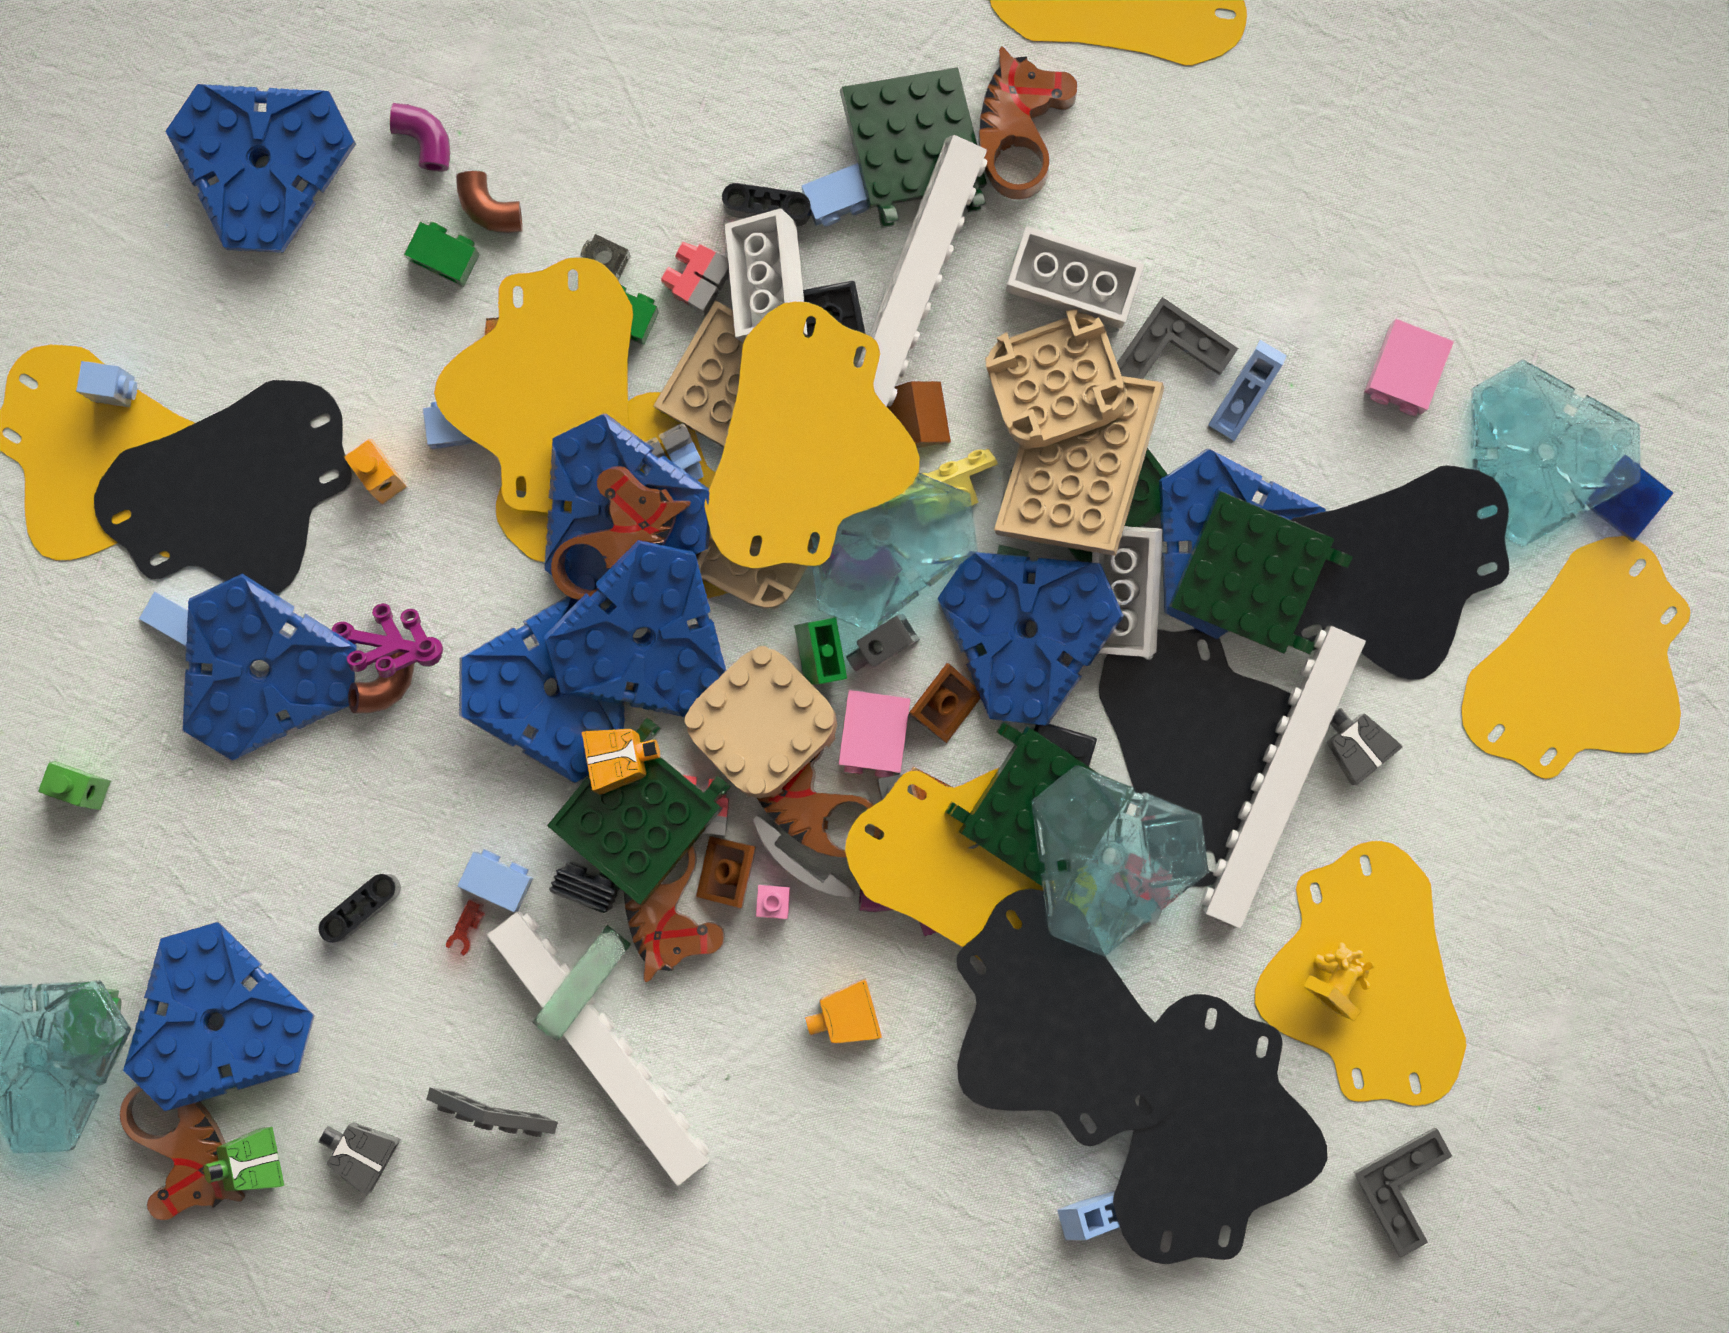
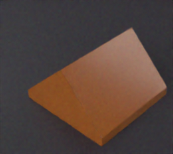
M910 381L895 386L894 388L897 389L895 400L887 408L905 427L915 442L916 448L951 443L941 381Z
M946 663L908 715L947 743L981 699L980 694L969 680L949 663Z
M709 836L696 897L743 908L757 846Z

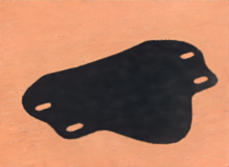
M290 380L265 382L231 406L167 437L126 449L120 453L98 484L94 495L96 517L105 533L128 550L139 570L148 578L161 579L184 567L199 566L224 581L244 574L272 593L281 592L292 583L300 570L306 548L312 509L317 503L345 490L352 479L350 465L344 458L346 455L342 445L343 418L339 406L329 392L321 386L309 382ZM325 413L330 415L331 419L328 423L317 428L311 426L312 419ZM332 469L339 471L337 478L324 484L319 481L320 475ZM130 510L131 517L119 524L112 523V516L121 511ZM163 551H167L170 554L168 560L155 566L150 564L152 556Z
M1445 465L1439 466L1401 487L1331 511L1292 518L1291 521L1334 538L1331 548L1353 556L1348 568L1325 560L1294 634L1304 638L1302 631L1305 628L1319 624L1322 630L1325 631L1326 626H1333L1365 640L1366 642L1361 653L1396 677L1409 680L1423 679L1435 672L1445 660L1452 645L1466 600L1472 594L1501 584L1509 574V558L1505 543L1509 507L1502 487L1493 477L1479 470ZM1491 505L1497 507V513L1483 519L1477 516L1480 509ZM1491 562L1497 564V570L1482 576L1477 573L1480 566ZM1317 635L1305 639L1314 642Z
M1196 628L1177 632L1157 629V648L1151 660L1141 656L1107 654L1100 679L1099 697L1122 748L1138 802L1144 847L1147 853L1161 868L1170 871L1172 878L1185 885L1200 887L1214 884L1217 878L1213 875V872L1209 871L1204 854L1207 851H1212L1216 863H1218L1220 858L1225 860L1229 850L1226 847L1227 839L1232 830L1237 831L1242 821L1238 818L1241 807L1245 801L1250 802L1254 793L1251 790L1252 782L1257 773H1263L1267 763L1263 761L1265 752L1270 744L1275 745L1279 736L1275 732L1277 725L1283 715L1287 717L1292 705L1288 704L1291 693L1271 684L1235 673L1228 665L1220 637L1216 639ZM1199 640H1205L1210 653L1208 660H1203L1200 656L1197 646Z
M1031 888L1019 890L1001 900L995 906L983 930L968 942L957 955V968L974 992L977 1003L965 1034L957 1063L958 1081L962 1092L974 1103L989 1109L1052 1111L1060 1116L1074 1138L1085 1146H1095L1123 1131L1149 1128L1164 1120L1173 1111L1179 1100L1181 1075L1177 1048L1174 1042L1141 1008L1101 950L1083 912L1077 906L1049 892ZM1008 910L1015 911L1022 921L1020 929H1015L1007 919L1006 912ZM977 955L987 969L985 974L980 975L977 973L970 962L971 956ZM1137 1096H1143L1151 1106L1152 1112L1150 1115H1145L1135 1102ZM1083 1113L1088 1114L1095 1123L1097 1129L1094 1133H1089L1080 1121V1116Z
M1193 994L1182 997L1170 1005L1155 1022L1174 1042L1178 1051L1181 1075L1179 1100L1173 1111L1158 1124L1149 1128L1133 1130L1129 1153L1113 1198L1122 1235L1132 1251L1148 1261L1160 1264H1172L1195 1257L1217 1260L1234 1258L1242 1249L1248 1218L1252 1212L1261 1206L1287 1197L1312 1183L1322 1172L1328 1159L1327 1144L1321 1129L1308 1112L1279 1082L1277 1071L1283 1045L1279 1031L1269 1024L1243 1016L1221 998L1206 994ZM1214 1008L1217 1011L1214 1028L1209 1030L1205 1027L1208 1010ZM1261 1036H1265L1268 1039L1266 1055L1263 1058L1256 1055L1258 1040ZM1140 1095L1138 1107L1143 1114L1150 1115L1152 1108L1146 1099ZM1224 1225H1227L1231 1230L1229 1242L1226 1247H1221L1218 1242L1220 1231ZM1169 1230L1172 1232L1170 1250L1163 1252L1160 1249L1162 1235L1165 1231Z

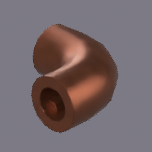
M464 171L456 174L457 193L461 207L474 223L489 231L504 233L523 232L520 201L498 202L494 200L488 191L487 174L485 172Z
M397 652L389 657L394 660L406 653ZM414 664L396 671L391 677L383 678L379 676L372 682H353L350 685L348 694L351 712L355 714L386 710L402 699L411 685Z

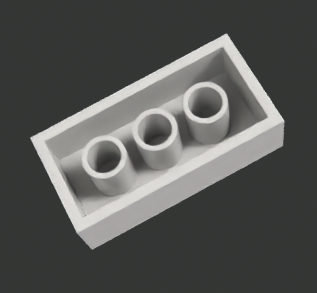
M781 208L725 224L735 338L744 343L745 338L753 328L773 309L784 303L804 302L796 222ZM805 322V327H804V331H803L804 336L807 335V325H806V322Z
M1026 226L1005 292L1063 311L1078 309L1079 313L1088 314L1094 318L1099 317L1103 324L1122 329L1126 322L1144 264Z
M1124 526L1116 556L1097 552L1092 553V563L1101 564L1124 616L1099 653L1150 657L1156 653L1163 529Z

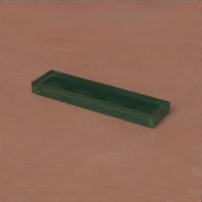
M607 924L532 1023L557 1042L631 946V943Z

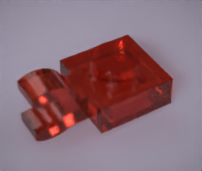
M475 899L468 900L455 926L454 933L447 939V948H451L454 941L459 939L464 943L461 955L468 954L471 949L469 932H471L472 928L477 930L485 916V913L481 911L484 906L483 903Z

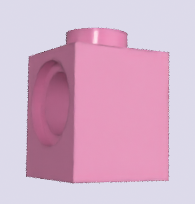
M758 885L756 917L788 919L790 887Z

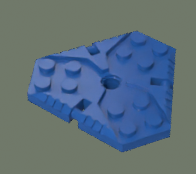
M197 84L165 131L194 187L197 186L199 190L197 195L223 247L226 250L284 253L315 207L316 202L313 198L318 191L325 192L356 145L331 93L322 90L269 88L268 91H259L257 87ZM259 103L267 104L266 112H258ZM269 156L267 165L262 168H256V162L260 157ZM217 176L219 182L210 186L208 180ZM301 179L308 183L303 192L296 189Z
M601 414L552 439V467L549 498L552 499V509L548 510L544 570L552 575V558L556 550L564 542L578 535L614 527L609 510L611 502L599 492L597 487L598 476L611 467H625L647 488L660 491L666 489L674 501L691 502L688 508L676 515L673 529L664 546L691 551L695 555L707 550L709 547L710 527L704 507L705 498L707 504H709V488L665 456L658 458L653 455V447L607 414ZM644 463L651 468L647 475L640 471ZM565 501H572V511H564ZM575 544L569 549L565 557L566 574L571 582L580 588L588 590L597 589L595 583L609 570L605 562L607 557L602 556L593 546Z
M1206 449L1159 480L1161 529H1163L1162 541L1167 542V553H1162L1164 613L1218 639L1227 633L1228 630L1169 606L1218 490L1289 520L1325 512L1326 509L1275 482L1270 481L1268 483L1262 480L1263 476L1211 449ZM1256 491L1263 494L1259 504L1252 501ZM1179 541H1188V551L1179 552Z
M638 540L595 583L598 590L591 597L586 593L544 635V640L561 693L594 700L598 699L615 704H620L621 701L629 702L631 707L685 717L694 701L727 671L714 622L708 616L711 610L694 552ZM609 598L613 603L605 610L600 605ZM696 618L697 623L688 626L687 621ZM647 628L646 633L642 637H633L636 630ZM627 682L634 683L632 690L625 689Z
M969 551L937 598L947 622H949L954 638L958 643L960 652L965 653L969 662L966 666L975 682L976 689L980 694L979 696L989 719L1037 725H1049L1081 679L1082 675L1079 674V671L1084 665L1090 666L1124 617L1100 563L1038 558V561L1030 560V557ZM1029 573H1036L1035 584H1028ZM1030 620L1035 622L1037 628L1036 634L1032 638L1026 633V625ZM983 644L987 654L980 656L976 647ZM1066 653L1073 657L1069 666L1061 661Z
M240 574L189 598L186 661L189 662V669L185 671L183 731L233 761L259 747L261 748L268 743L276 741V739L286 736L288 730L295 727L299 730L308 724L338 712L349 706V688L355 682V672L350 669L347 656L351 652L356 651L357 646L306 613L303 617L293 612V605L244 574ZM286 622L295 627L291 635L282 630ZM261 660L266 662L269 668L265 671H258L253 668L252 663ZM202 663L213 664L212 671L202 670ZM286 709L289 717L281 720L278 712Z
M566 596L524 620V626L519 629L510 628L459 658V716L512 747L515 745L521 747L523 754L571 782L576 783L589 775L582 732L625 729V706L623 701L620 704H615L598 699L594 700L563 694L560 692L558 684L557 690L553 695L549 696L545 693V682L550 678L556 681L544 635L579 601L578 599ZM531 636L535 645L528 649L523 640ZM527 725L535 729L530 738L523 735Z
M215 922L160 939L153 969L144 998L147 999L144 1011L140 1010L123 1071L164 1111H170L227 1094L226 1090L237 1087V1090H241L300 1072L315 1015L272 973L266 974L260 968L263 964L221 923ZM250 977L258 983L251 991L244 985ZM160 1002L169 1004L165 1016L156 1014ZM220 1013L224 1018L223 1026L221 1029L213 1031L209 1027V1019L213 1014ZM230 1065L232 1075L223 1078L221 1067Z

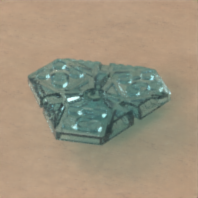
M1524 359L1471 389V448L1475 449V459L1471 461L1472 469L1479 470L1493 477L1502 487L1509 507L1505 539L1521 548L1575 519V514L1582 510L1587 512L1640 482V424L1589 395L1582 398L1574 394L1576 388ZM1566 404L1577 409L1573 417L1563 412ZM1542 444L1551 446L1554 451L1553 459L1547 460L1542 458L1539 454V446ZM1487 449H1497V459H1488ZM1571 491L1576 500L1568 504L1564 494ZM1491 505L1480 509L1477 516L1480 519L1492 516L1497 513V507Z
M918 472L913 484L906 489L904 495L900 494L881 505L843 519L837 528L835 536L836 546H833L830 557L823 564L812 566L818 610L871 632L919 597L920 594L918 592L926 586L928 588L932 587L978 551L970 493ZM878 525L886 526L890 531L889 538L885 541H877L872 535L874 527ZM813 532L810 535L813 543V549H810L811 554H814L818 548L820 535L817 532ZM913 568L919 577L910 583L904 574Z
M1074 766L1031 801L1039 861L1045 863L1046 873L1041 874L1049 934L1106 956L1136 930L1140 929L1142 925L1150 921L1153 912L1157 909L1163 910L1179 895H1182L1209 873L1200 814L1143 792L1139 794L1134 792L1133 787L1082 766ZM1130 804L1137 806L1134 816L1126 814ZM1108 848H1113L1116 853L1115 860L1111 864L1106 865L1103 862V854ZM1066 860L1067 870L1058 871L1057 861ZM1146 892L1151 899L1142 905L1138 897Z
M101 980L41 983L37 987H32V984L0 985V1132L13 1153L64 1152L75 1149L100 1096L95 1091L98 1085L106 1084L131 1031L130 1026ZM33 1000H36V1010H33ZM42 1049L47 1054V1061L42 1056ZM80 1077L86 1080L84 1086L77 1083Z

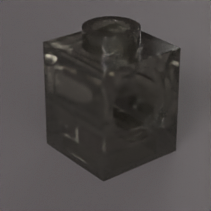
M595 234L592 241L587 240L580 256L596 260L598 253L602 251L610 252L612 257L604 265L619 281L631 257L629 250Z

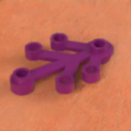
M385 603L376 605L372 610V614L376 623L381 624L387 636L355 630L351 624L345 621L337 622L332 627L334 632L353 644L358 643L378 647L365 654L362 651H353L347 656L348 665L354 672H361L368 665L375 663L378 675L387 678L394 675L396 671L416 662L426 667L433 666L442 657L443 646L437 638L426 636L420 625L419 613L415 609H407L400 615L403 627L411 631L415 641L402 638L393 621L391 608ZM397 652L406 653L394 660L389 657Z

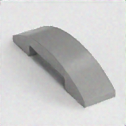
M758 815L753 819L756 830L767 850L791 875L821 892L852 898L855 892L834 875L830 874L822 883L775 845L782 834Z

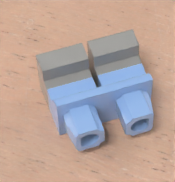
M684 423L658 435L670 457V461L696 480L703 477L699 463L701 458ZM656 437L646 441L648 445L654 448L652 451L653 455L658 458L666 457ZM644 463L642 469L647 475L651 468Z

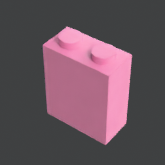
M1395 319L1389 326L1364 392L1370 394V399L1377 403L1388 405L1390 402L1400 406L1399 410L1408 415L1417 416V413L1423 414L1429 408L1454 341Z
M849 690L839 765L845 766L844 772L862 774L863 769L875 770V776L884 778L894 776V773H901L910 698Z

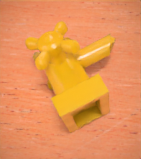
M1340 943L1335 954H1327L1324 957L1317 955L1315 958L1319 969L1332 974L1327 983L1309 975L1304 987L1330 1011L1355 1022L1360 1010L1348 1000V995L1356 980L1360 981L1362 989L1368 990L1370 988L1366 978L1369 975V970L1373 969L1375 964L1374 962L1359 963L1358 959L1363 958V952L1361 950L1352 952L1346 948L1344 943Z

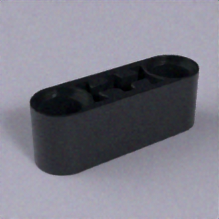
M732 183L726 186L722 193L724 209L732 217L744 219L773 211L781 207L780 201H784L783 211L796 222V226L806 224L811 217L810 200L801 192ZM734 194L742 195L745 198V201L740 206H732L728 203V200ZM750 196L754 197L753 209H750ZM765 200H771L768 210H763L762 204L765 203ZM794 203H800L806 209L801 215H793L789 212V207Z
M378 874L372 877L320 921L318 930L321 938L330 943L346 940L397 898L401 890L399 880L392 874ZM382 879L388 880L391 884V892L386 897L381 896L377 891V884ZM370 897L374 900V902H369L363 907L365 914H355L350 919L345 915L351 914L357 908L355 902H365ZM333 919L340 921L343 927L342 933L338 937L331 935L329 932V924Z

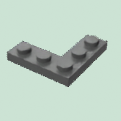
M1162 297L1117 362L1121 376L1144 379L1168 342H1171L1218 375H1221L1239 348Z
M429 1087L426 1100L438 1105L437 1110L449 1114H455L456 1112L455 1118L474 1122L473 1126L485 1130H492L494 1125L499 1126L498 1129L504 1132L517 1134V1130L522 1129L523 1133L527 1135L541 1137L542 1132L555 1134L558 1124L557 1121L541 1114L490 1107L451 1090Z
M1437 1128L1425 1132L1353 1172L1399 1257H1403L1428 1243L1398 1186L1453 1157Z

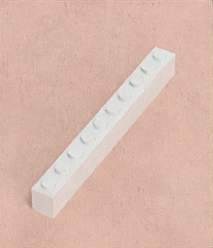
M956 135L946 138L869 333V336L877 341L880 349V358L873 383L874 390L886 407L891 406L895 400L897 389L894 386L898 377L902 378L907 369L908 360L905 358L909 348L913 349L918 341L920 332L916 330L920 320H925L929 313L931 303L928 300L931 292H935L940 285L942 274L939 273L943 262H948L952 254L953 245H950L954 233L958 234L963 226L965 217L961 215L965 205L969 206L976 192V188H973L977 176L980 177L983 174L987 164V160L984 159L987 149ZM865 347L858 361L857 368L863 365L866 354Z
M1326 626L1325 631L1320 629L1314 640V647L1317 648L1312 659L1307 658L1300 675L1304 676L1300 688L1295 687L1290 695L1288 704L1292 705L1287 717L1283 715L1275 731L1279 734L1275 745L1270 744L1265 752L1263 761L1267 763L1263 773H1257L1252 782L1251 790L1254 791L1250 802L1245 801L1241 807L1238 818L1242 821L1237 831L1232 830L1227 839L1226 847L1229 850L1225 860L1219 859L1213 875L1217 877L1212 888L1207 887L1203 894L1201 904L1204 905L1202 910L1204 913L1241 928L1365 645V640L1333 626Z
M521 911L516 912L487 934V936L677 1186L708 1163L709 1158L707 1154L710 1152L699 1137L694 1140L687 1129L691 1126L680 1112L675 1115L668 1105L672 1101L661 1087L656 1089L649 1080L653 1076L642 1062L637 1064L630 1055L634 1051L623 1037L618 1039L611 1030L615 1026L604 1012L599 1014L592 1004L596 1001L585 987L580 989L574 982L577 976L566 962L561 964L555 957L558 951L547 937L543 940L536 932L539 926L529 913L524 915Z

